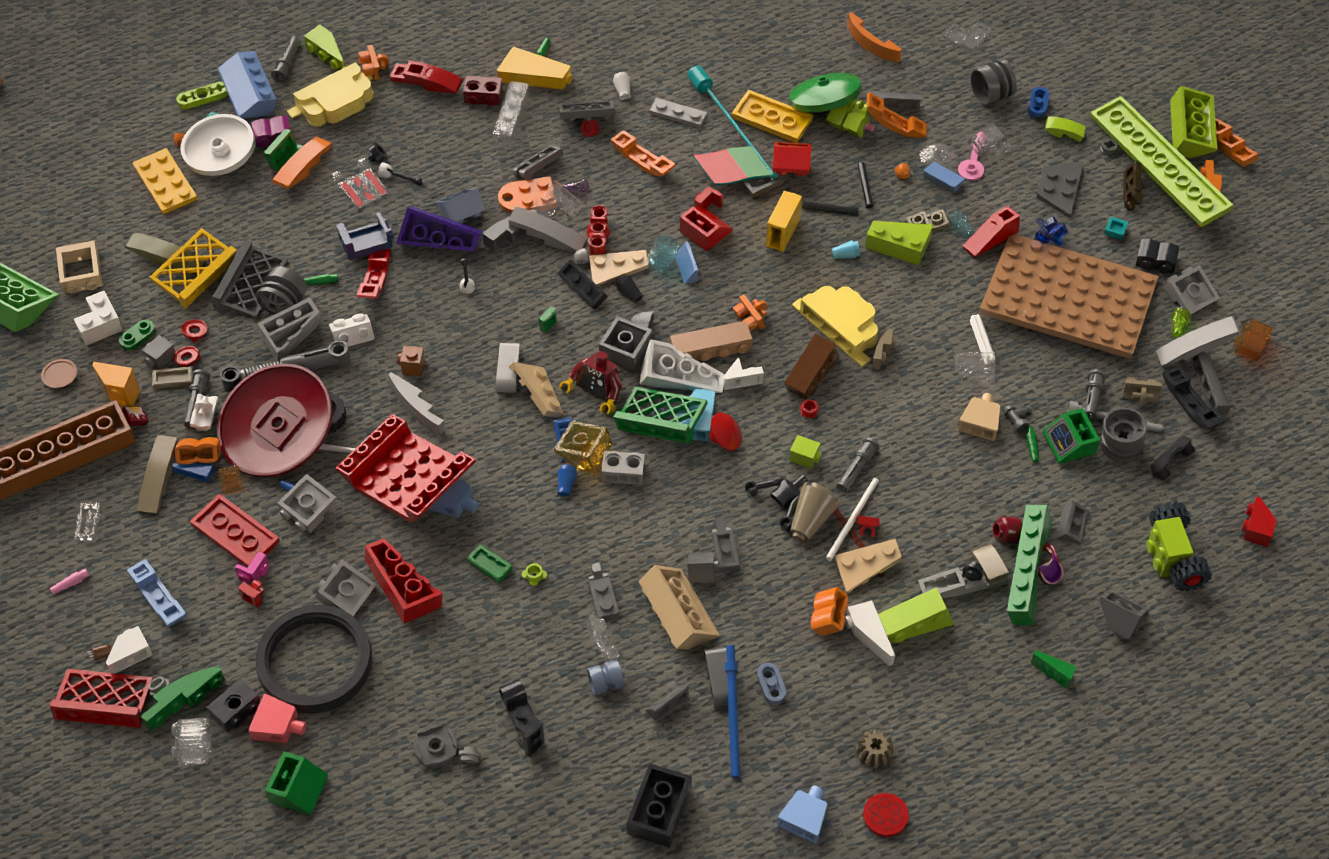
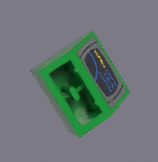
M1083 408L1064 413L1042 430L1058 464L1093 455L1097 452L1100 439Z

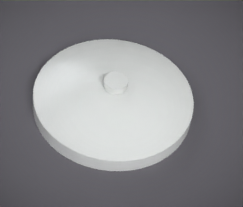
M230 114L213 115L200 120L187 131L181 143V154L186 165L192 171L206 176L223 175L241 167L250 158L255 148V136L252 128L244 119Z

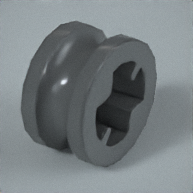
M1104 139L1101 143L1100 151L1107 156L1114 155L1117 152L1118 143L1114 139Z

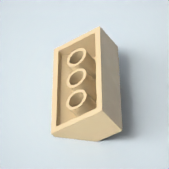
M654 565L639 580L643 593L651 602L653 611L657 613L662 627L667 631L671 638V643L676 649L689 650L720 636L682 569Z

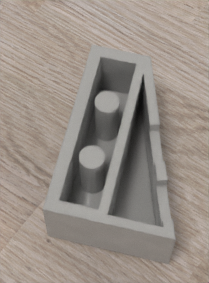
M310 297L257 323L259 335L276 361L280 362L282 357L288 356L321 324L320 312Z

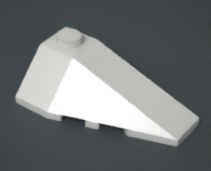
M651 339L642 364L640 384L655 388L691 391L707 389L715 391V393H722L724 374L705 363L696 361L688 353L684 354L678 351L670 343Z

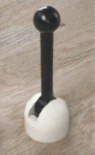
M383 162L380 164L378 177L389 178L394 175L413 181L417 185L422 184L421 178H413L393 172V168L389 164Z
M463 258L460 263L463 266L464 279L460 281L459 286L462 293L470 294L475 290V283L472 279H468V260Z

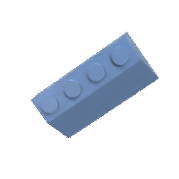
M255 51L238 52L218 68L220 77L238 117L244 119L274 114L276 97Z

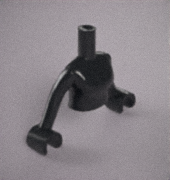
M801 475L794 482L782 478L761 483L748 481L745 484V490L754 488L751 490L750 495L755 496L759 489L778 486L770 495L782 509H785L790 504L786 516L780 519V526L789 523L785 527V531L790 532L792 526L791 517L800 496L799 488L808 479L805 475Z

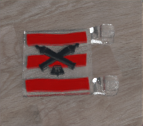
M365 158L357 160L359 163L358 168L362 172L345 181L339 171L332 173V179L335 184L339 186L357 210L390 194L369 167Z

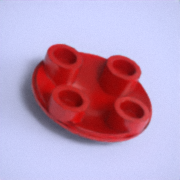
M722 412L712 416L711 432L709 433L711 441L718 443L729 452L739 448L742 442V433L735 419Z

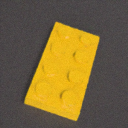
M750 90L746 92L732 112L733 119L794 143L800 140L813 120V115L810 113L798 111L792 106Z
M167 148L132 162L135 170L163 214L198 200L195 192Z

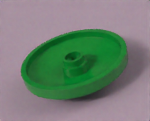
M829 73L800 83L790 92L789 97L792 107L798 111L821 112L841 107L853 101L860 95L862 86L859 77L854 74Z

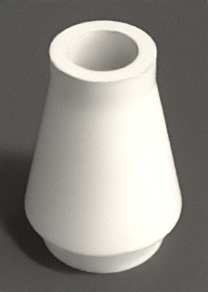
M625 72L615 74L613 83L620 95V99H629L631 97L630 76Z

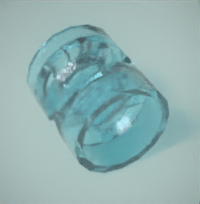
M667 235L658 237L648 254L647 260L650 266L658 271L667 270L679 252L678 242Z

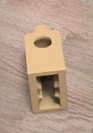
M984 393L982 399L976 397L971 399L960 418L958 431L995 441L1000 405L993 402L994 396L992 394Z

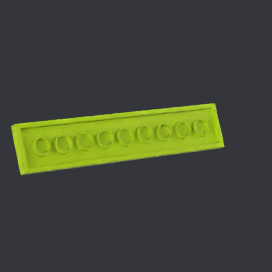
M1122 96L1091 112V118L1134 161L1141 163V168L1201 227L1233 210V204Z

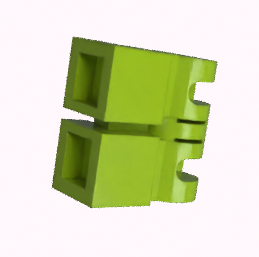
M855 98L841 107L831 109L826 121L832 127L862 138L863 129L873 116L867 109V103Z

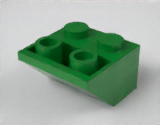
M283 751L265 789V793L270 803L311 815L329 774L306 758Z

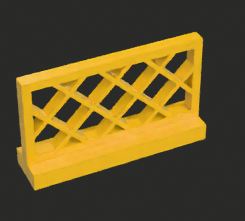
M201 228L149 277L150 281L180 302V306L186 309L230 267L237 254V250L232 246L227 247ZM203 236L208 239L209 244H197V240ZM220 248L223 252L220 255H212L211 249ZM195 249L196 256L184 257L186 250ZM197 249H209L210 255L198 256ZM210 260V265L208 267H199L198 261ZM185 261H196L197 268H185ZM174 262H182L183 268L171 269V265ZM197 272L195 279L186 280L185 273ZM183 273L184 280L172 281V274ZM161 274H169L170 281H160L158 277ZM172 285H184V290L178 294L173 290Z

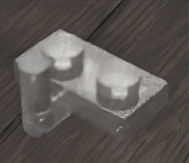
M994 123L970 138L967 142L978 156L990 149L997 158H1002L1011 148L1009 142H1005L1000 149L996 146L1005 136Z

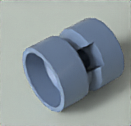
M617 660L605 663L603 668L600 665L587 668L588 679L594 696L606 693L608 688L613 691L625 687L622 671Z

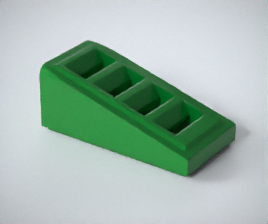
M1038 650L1034 651L1031 663L1068 689L1076 666Z

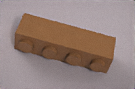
M742 321L670 336V344L675 346V349L684 354L688 353L696 361H707L713 357H727L729 354H742L752 350V336L747 322Z

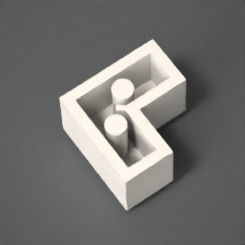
M105 291L87 297L86 300L91 312L74 319L86 346L123 331L119 318Z

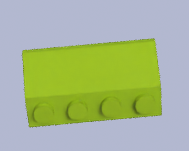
M1180 86L1170 100L1173 147L1186 158H1194L1216 152L1217 136L1214 95Z

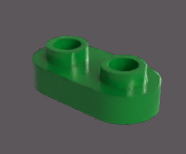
M141 320L124 332L119 338L121 347L128 351L134 350L152 337L155 333L153 322Z

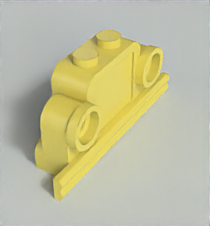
M355 62L293 93L296 106L287 110V114L292 119L303 114L307 118L308 124L314 127L322 126L326 121L334 124L363 110L365 103L372 100L373 91L369 80L373 79V77L365 76Z
M824 286L813 294H807L792 304L799 313L861 367L870 362L871 359L863 351L875 346L878 340V327L874 323L875 309L872 304L867 303L861 298L858 292L853 291L849 287H841L836 291L833 287Z

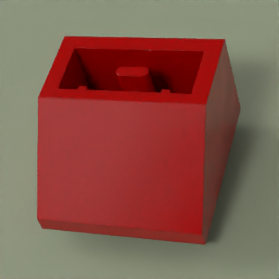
M774 142L772 172H776L778 175H787V172L795 173L796 176H806V173L810 174L811 144Z
M692 206L680 216L679 232L705 251H709L733 231L731 226L706 208Z

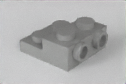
M1200 265L1194 269L1191 266L1186 268L1179 277L1176 274L1166 280L1167 284L1163 286L1173 303L1177 301L1187 317L1220 299Z
M306 474L278 502L281 510L279 513L286 520L290 518L294 520V525L301 532L306 530L311 533L325 519L323 515L338 500L336 496Z
M341 560L338 565L334 563L327 572L329 575L326 581L322 579L315 588L317 591L315 598L325 605L342 609L354 616L377 584Z

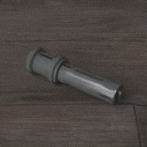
M296 36L290 38L282 58L277 60L276 68L272 70L271 77L275 81L285 82L288 71H291L292 60L301 44V40Z
M201 369L193 371V383L189 386L191 395L183 423L185 427L195 428L190 427L192 409L196 402L195 399L198 394L204 396L207 394V381L211 378L209 372Z
M1092 370L1088 373L1087 377L1089 382L1085 387L1087 397L1084 411L1090 421L1096 418L1099 396L1104 390L1103 383L1105 382L1106 375L1101 370Z
M869 437L864 438L863 445L854 453L855 459L836 485L839 490L847 493L863 467L870 464L871 457L880 449L877 441Z

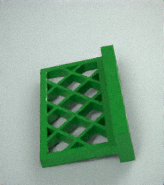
M635 387L621 412L616 411L613 417L617 429L621 431L690 444L693 439L692 432L708 402L706 399ZM638 394L646 395V398L639 401L635 400ZM658 398L664 399V401L655 405L652 402ZM650 402V407L640 410L639 406ZM674 402H682L681 405L674 408L670 406ZM693 405H699V407L693 411H689L688 407H691ZM668 406L669 410L658 413V409ZM635 408H637L638 412L634 414L628 413V411L633 410ZM686 409V414L676 417L675 413ZM653 411H654L655 414H656V415L653 416V417H646V416H644V415L649 414V413H651V412H653ZM670 415H673L674 419L670 421L662 420L663 418L668 417ZM689 418L691 419V422H690L689 425H688V424L680 423V422H682V421H684V420H687V419H689Z

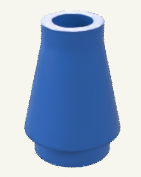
M564 464L558 469V495L570 496V491L578 475L576 467Z

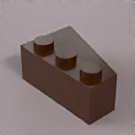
M814 334L785 380L786 389L806 400L810 395L812 396L818 384L839 359L836 344Z

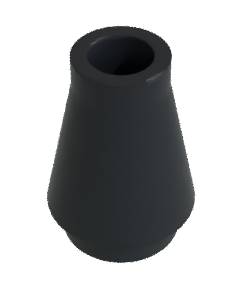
M624 275L616 282L617 291L635 303L643 298V294L631 277Z

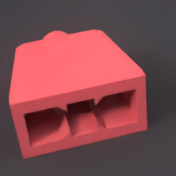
M264 694L248 731L252 740L287 743L291 733L298 735L305 733L306 722L297 720L298 714L294 706Z

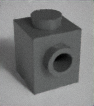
M160 335L148 343L142 350L145 358L144 362L149 367L162 369L174 358L176 353L173 344Z
M714 553L689 554V583L699 582L706 584L715 582V574L719 573V561H715Z

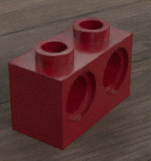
M466 76L463 89L464 103L471 105H500L503 91L502 78Z

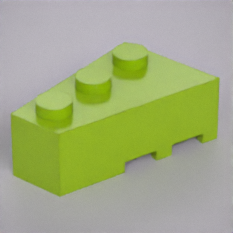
M937 587L878 614L891 643H899L907 638L954 625Z

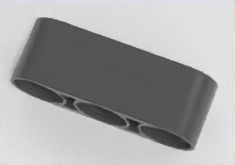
M726 647L705 649L704 659L707 662L706 670L708 679H710L712 699L714 698L713 707L728 706L727 673H725L724 664L727 662Z

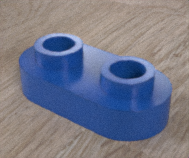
M1036 87L1031 92L1028 113L1034 118H1042L1046 114L1049 100V91L1046 88Z

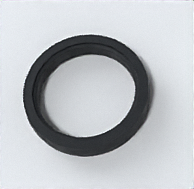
M308 605L283 614L266 629L256 651L257 675L267 695L294 706L298 713L306 714L327 712L347 703L364 686L372 665L371 644L363 626L348 612L328 605ZM312 623L331 624L345 630L354 639L358 647V659L352 674L339 687L321 695L303 696L285 690L275 681L270 669L271 657L277 644L289 632Z

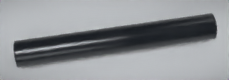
M860 162L858 163V170L866 208H873L865 163Z
M803 201L802 209L858 215L859 208L807 201Z

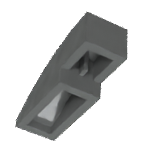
M535 209L529 210L538 214V211ZM510 217L482 233L483 244L495 252L507 241L514 244L527 233L526 230L509 225Z

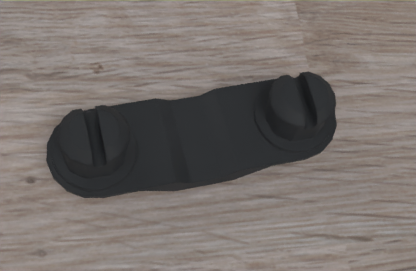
M1183 435L1180 436L1150 465L1152 475H1157L1161 480H1165L1170 476L1171 471L1166 468L1167 464L1180 451L1185 456L1191 455L1195 451V447L1191 444L1192 439Z

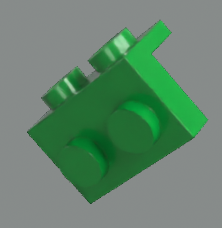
M284 129L264 152L270 169L280 171L287 161L303 146L296 144L291 130Z

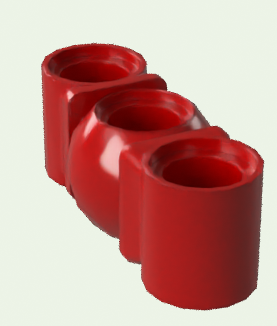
M596 205L591 209L590 224L586 231L589 239L590 255L606 254V241L610 236V228L608 226V211L603 205Z

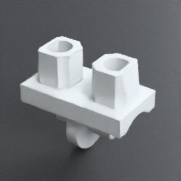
M202 394L197 395L190 427H195L197 431L211 430L218 396L207 397Z

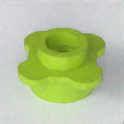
M537 563L530 564L522 572V578L527 579L531 586H537L540 580L547 577V572L543 571L542 567Z

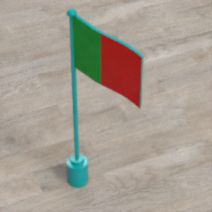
M700 65L692 67L687 73V78L699 93H709L749 145L747 147L729 148L709 154H693V157L713 184L726 185L763 177L777 178V173L772 172L766 161L710 90L713 81Z

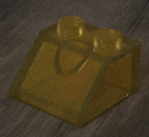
M572 420L555 446L554 452L570 465L576 467L577 470L595 474L603 461L604 451H609L613 444L607 427Z

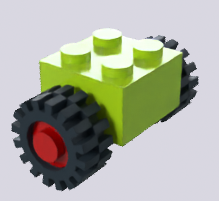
M1174 501L1173 504L1167 502V505L1161 504L1160 508H1154L1155 511H1151L1149 515L1153 529L1150 531L1146 547L1147 551L1153 555L1155 571H1159L1160 577L1171 576L1177 590L1180 589V591H1190L1191 588L1195 590L1198 586H1204L1203 583L1207 584L1208 580L1212 579V573L1204 557L1199 558V556H1195L1194 559L1192 558L1194 552L1185 532V529L1188 527L1187 525L1191 523V518L1185 504Z

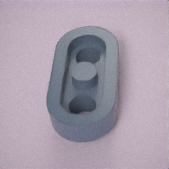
M772 663L760 665L757 671V679L764 699L771 705L781 704L786 697V688L778 667ZM770 674L772 677L766 678L764 675ZM775 692L779 696L773 697L771 694Z

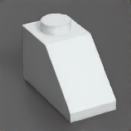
M138 626L126 630L117 637L106 661L111 673H118L152 656L151 650Z

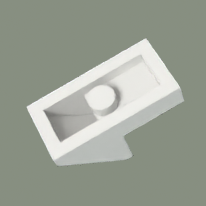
M737 358L724 375V390L763 384L764 372L762 367H750L742 370L740 360Z

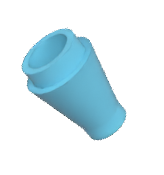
M851 240L832 248L834 259H856V256H861L858 241L853 242Z

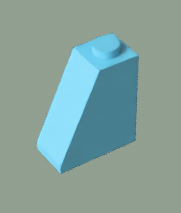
M695 389L690 397L706 399L708 405L692 432L693 440L709 441L711 419L715 405V391ZM693 405L691 407H688L689 411H693L697 409L699 405ZM686 409L679 411L676 417L686 414ZM689 418V419L684 420V421H682V422H680V423L688 424V425H689L690 422H691V419Z

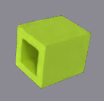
M797 435L790 449L789 461L812 469L814 463L818 464L822 456L820 443Z

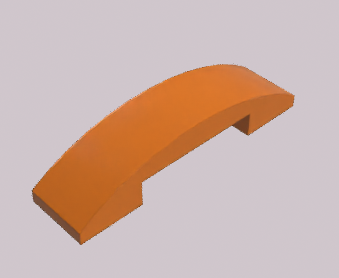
M850 12L848 15V29L853 38L863 48L880 58L892 62H899L901 60L902 49L890 40L885 43L880 41L863 28L864 21Z
M870 92L867 94V109L881 125L904 136L927 137V123L914 116L906 119L884 107L883 99Z
M624 130L610 140L612 145L624 157L649 174L664 176L676 166L674 162L662 155L658 158L638 145L636 138Z

